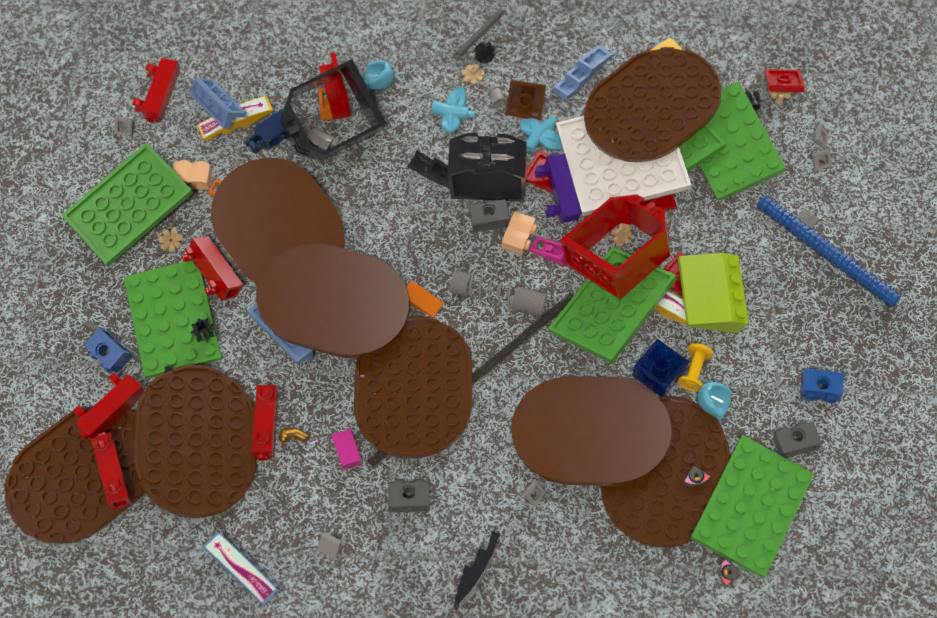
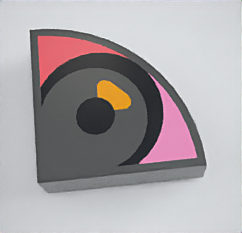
M693 466L683 484L689 487L703 485L709 481L711 476Z
M725 558L721 563L719 575L722 584L727 588L741 572Z

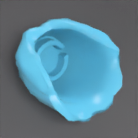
M378 60L367 64L368 68L364 73L363 80L369 91L385 90L391 86L394 72L387 61Z
M707 382L701 387L697 395L699 407L721 421L731 402L730 396L733 392L729 387L721 383Z

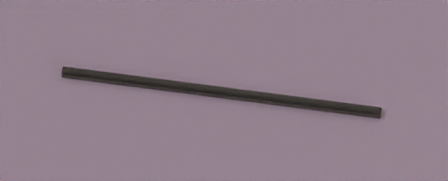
M572 293L566 295L475 370L472 376V386L560 314L574 295ZM378 450L366 461L374 468L388 455Z

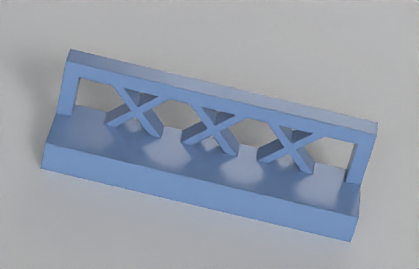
M194 78L190 95L223 129H230L233 117H246V112L213 79Z
M257 303L247 310L249 316L297 365L305 359L309 363L314 360L313 350L288 343L276 336L263 322Z

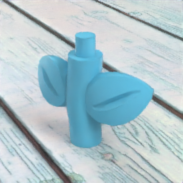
M458 87L449 93L446 104L433 101L431 113L443 116L441 126L448 133H452L459 128L460 119L467 120V117L475 118V111H470L469 107H464L466 104V92L463 87Z
M551 116L549 120L545 119L541 124L534 118L524 119L520 122L521 131L529 136L526 140L529 153L532 154L539 143L549 150H560L563 148L559 135L552 131L555 128L554 124L557 122L555 117Z

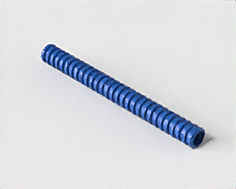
M768 195L763 196L759 200L757 209H762L761 212H766V215H770V218L772 220L775 219L776 223L779 222L781 227L785 226V230L789 229V233H794V236H798V239L803 240L804 244L807 243L808 247H813V251L817 250V254L821 253L823 258L826 257V260L831 261L832 265L835 264L836 268H841L842 272L845 271V274L847 276L850 275L851 279L854 278L856 283H860V286H865L864 289H869V292L874 293L875 297L878 296L880 301H884V304H889L891 308L901 298L900 293L897 294L895 289L891 290V286L887 287L885 282L882 283V280L877 279L876 275L873 276L872 272H867V269H863L861 264H857V261H852V257L848 258V255H844L843 251H839V248L834 247L833 243L829 244V240L825 241L823 236L820 237V234L815 233L814 229L811 230L810 226H805L806 223H801L800 219L797 220V217L795 215L792 216L791 212H787L786 208L782 209L783 206H778V202H773L774 200L772 198L769 199Z

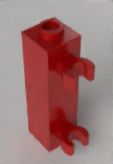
M164 58L160 59L158 66L147 63L145 70L148 71L147 76L153 77L145 101L134 98L132 103L135 106L134 110L142 112L144 119L150 123L162 122L180 73L178 61Z
M209 236L193 238L189 247L184 249L187 254L181 255V258L184 262L193 260L208 281L210 287L204 289L207 295L211 296L216 293L221 301L238 296L243 284Z
M113 372L108 379L114 387L87 413L79 405L73 410L75 416L79 418L75 423L79 429L77 433L84 440L89 439L91 441V438L106 432L140 399L144 392L142 385L129 374L121 380Z
M257 385L252 454L259 461H268L269 458H274L278 389L276 385Z
M111 432L100 433L96 437L91 438L107 502L110 508L115 510L130 505L132 502L115 440Z

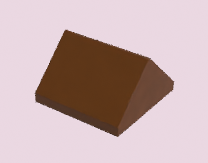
M511 79L505 115L526 119L534 118L541 121L546 96V85Z

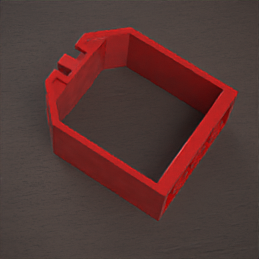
M638 194L610 197L560 240L566 265L619 300L670 257V238L665 219V210L658 206L656 207L652 202L645 206L640 205L644 202V198ZM620 223L625 225L633 224L639 230L652 237L618 268L589 251Z

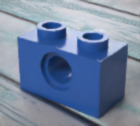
M98 328L84 345L89 350L88 354L95 360L98 359L102 362L100 364L101 367L108 372L120 371L133 356L114 336L101 328Z
M804 368L801 375L800 397H805L809 401L822 399L827 403L840 402L843 396L844 373ZM818 385L824 386L825 389H820Z

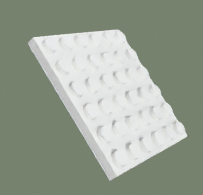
M584 116L556 122L582 216L592 214L610 197L638 194L645 201L692 189L679 147L672 153L653 161H622L603 153L594 145L587 134Z

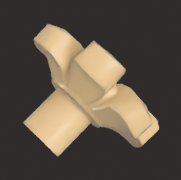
M479 65L466 66V70L462 71V76H465L463 78L464 82L468 83L471 81V85H475L476 81L482 82L484 70H479Z
M792 92L768 93L771 94V98L775 99V103L782 104L783 99H789Z
M620 223L619 229L614 228L612 230V235L615 236L613 241L617 243V246L622 247L624 243L627 244L630 241L628 237L630 238L632 235L630 231L632 229L631 225Z
M172 228L170 232L166 229L163 231L164 236H159L158 240L162 243L161 248L163 250L168 248L169 252H175V247H181L182 243L180 241L183 240V236L177 234L178 231Z

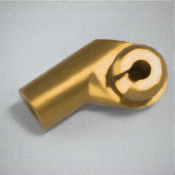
M296 427L282 429L278 437L279 441L283 443L288 442L289 438H295L305 443L309 438V434Z

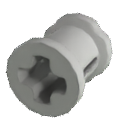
M494 84L487 89L494 108L507 104V98L504 97L503 87L500 84Z

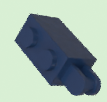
M283 109L272 113L269 118L259 122L253 128L254 135L245 141V145L251 148L252 153H257L264 147L268 151L286 139L285 133L287 128L283 129L280 123Z

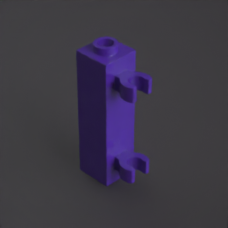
M565 153L550 154L547 156L545 164L536 166L534 171L536 178L547 175L555 205L546 207V218L558 215L560 224L576 221L581 215V210Z

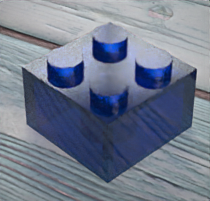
M657 339L635 364L632 376L659 396L664 397L677 383L678 378L687 371L689 361Z

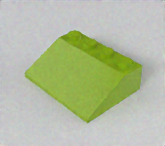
M714 253L678 257L685 317L688 327L738 333L749 324L738 255Z

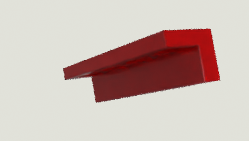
M335 52L330 53V64L319 65L320 74L339 66ZM340 75L323 84L333 120L351 117L349 100L342 76Z

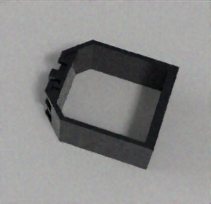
M353 59L291 88L280 118L283 129L287 128L285 137L288 141L293 139L295 144L292 146L296 153L319 161H323L381 132L387 125ZM343 74L371 128L327 150L313 147L290 105L291 99Z
M466 133L450 139L448 182L451 199H506V201L525 202L527 172L526 141L508 134H497V137L478 136V133Z

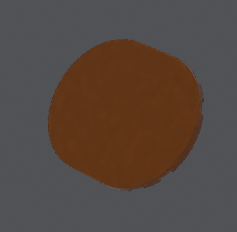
M661 47L652 51H643L626 61L592 90L584 109L585 128L594 145L603 153L615 159L627 162H647L662 158L675 151L712 120L721 101V86L718 74L706 59L690 50L684 51L675 49V47Z
M260 158L246 162L230 172L215 192L211 206V220L215 234L244 275L256 285L265 267L276 256L290 248L304 244H327L344 248V227L337 209L310 174L291 161L279 158Z
M304 244L282 252L265 267L256 289L259 314L265 325L276 336L297 346L343 358H358V356L372 355L383 350L385 346L396 340L407 322L409 313V297L406 286L393 268L377 258L327 244Z
M412 316L407 318L404 329L396 340L385 346L383 350L372 355L358 356L355 367L354 414L358 428L372 446L390 456L417 459L443 451L461 436L468 425L472 412L473 368L470 350L460 334L451 326H447L437 319Z
M201 365L180 366L156 377L141 395L135 414L134 469L144 493L163 510L186 518L211 517L233 507L245 495L251 485L256 469V456L252 454L255 409L244 388L235 379L212 367Z
M565 376L545 381L534 387L523 397L514 412L511 426L513 445L523 464L530 471L544 477L545 480L563 485L620 486L634 483L638 479L651 474L659 466L669 450L672 433L670 416L659 397L642 384L619 377Z
M674 396L659 397L668 411L672 428L669 450L659 466L651 474L638 479L634 483L620 486H601L603 505L614 525L626 536L639 543L661 548L681 546L693 541L690 537L730 459L729 443L717 419L702 410L697 403ZM693 466L711 476L707 483L699 486L689 487L684 485L683 481Z
M84 406L82 408L87 413L93 406ZM129 409L104 432H111L115 440L132 504L115 510L110 508L92 441L89 439L84 440L77 433L79 429L75 423L79 418L72 411L32 440L13 460V465L6 476L4 489L7 510L16 525L27 535L43 542L54 544L72 543L97 533L143 496L144 491L137 480L134 469L136 412Z

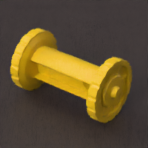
M692 343L687 349L688 353L693 356L687 376L679 377L677 383L683 389L699 392L703 386V383L698 380L704 360H709L713 357V350L703 344Z

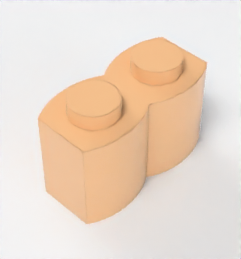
M180 160L174 162L173 171L190 189L209 190L212 176L210 164L205 161L190 163L187 160Z
M515 211L503 237L501 248L523 255L525 250L528 251L531 245L529 238L531 235H535L538 227L535 224L536 218Z

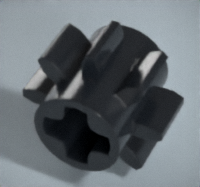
M483 41L474 48V58L479 63L482 61L489 63L495 57V47L490 42H487V44Z
M747 90L745 94L755 111L759 110L761 107L760 102L763 101L761 94L757 90L755 92L754 90Z
M198 318L195 324H191L193 328L191 335L196 337L198 343L200 341L208 342L211 337L215 336L213 332L215 326L210 324L208 318L206 320Z

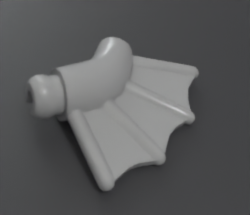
M319 128L314 130L304 129L312 145L320 146L324 150H327L330 146L337 145L339 142L338 138H334L333 135L325 133Z

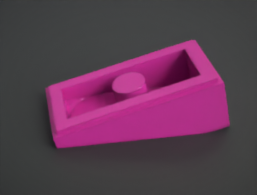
M536 237L529 251L564 267L566 261L561 243ZM539 241L545 244L542 250L535 249Z
M351 429L332 434L342 470L362 465Z

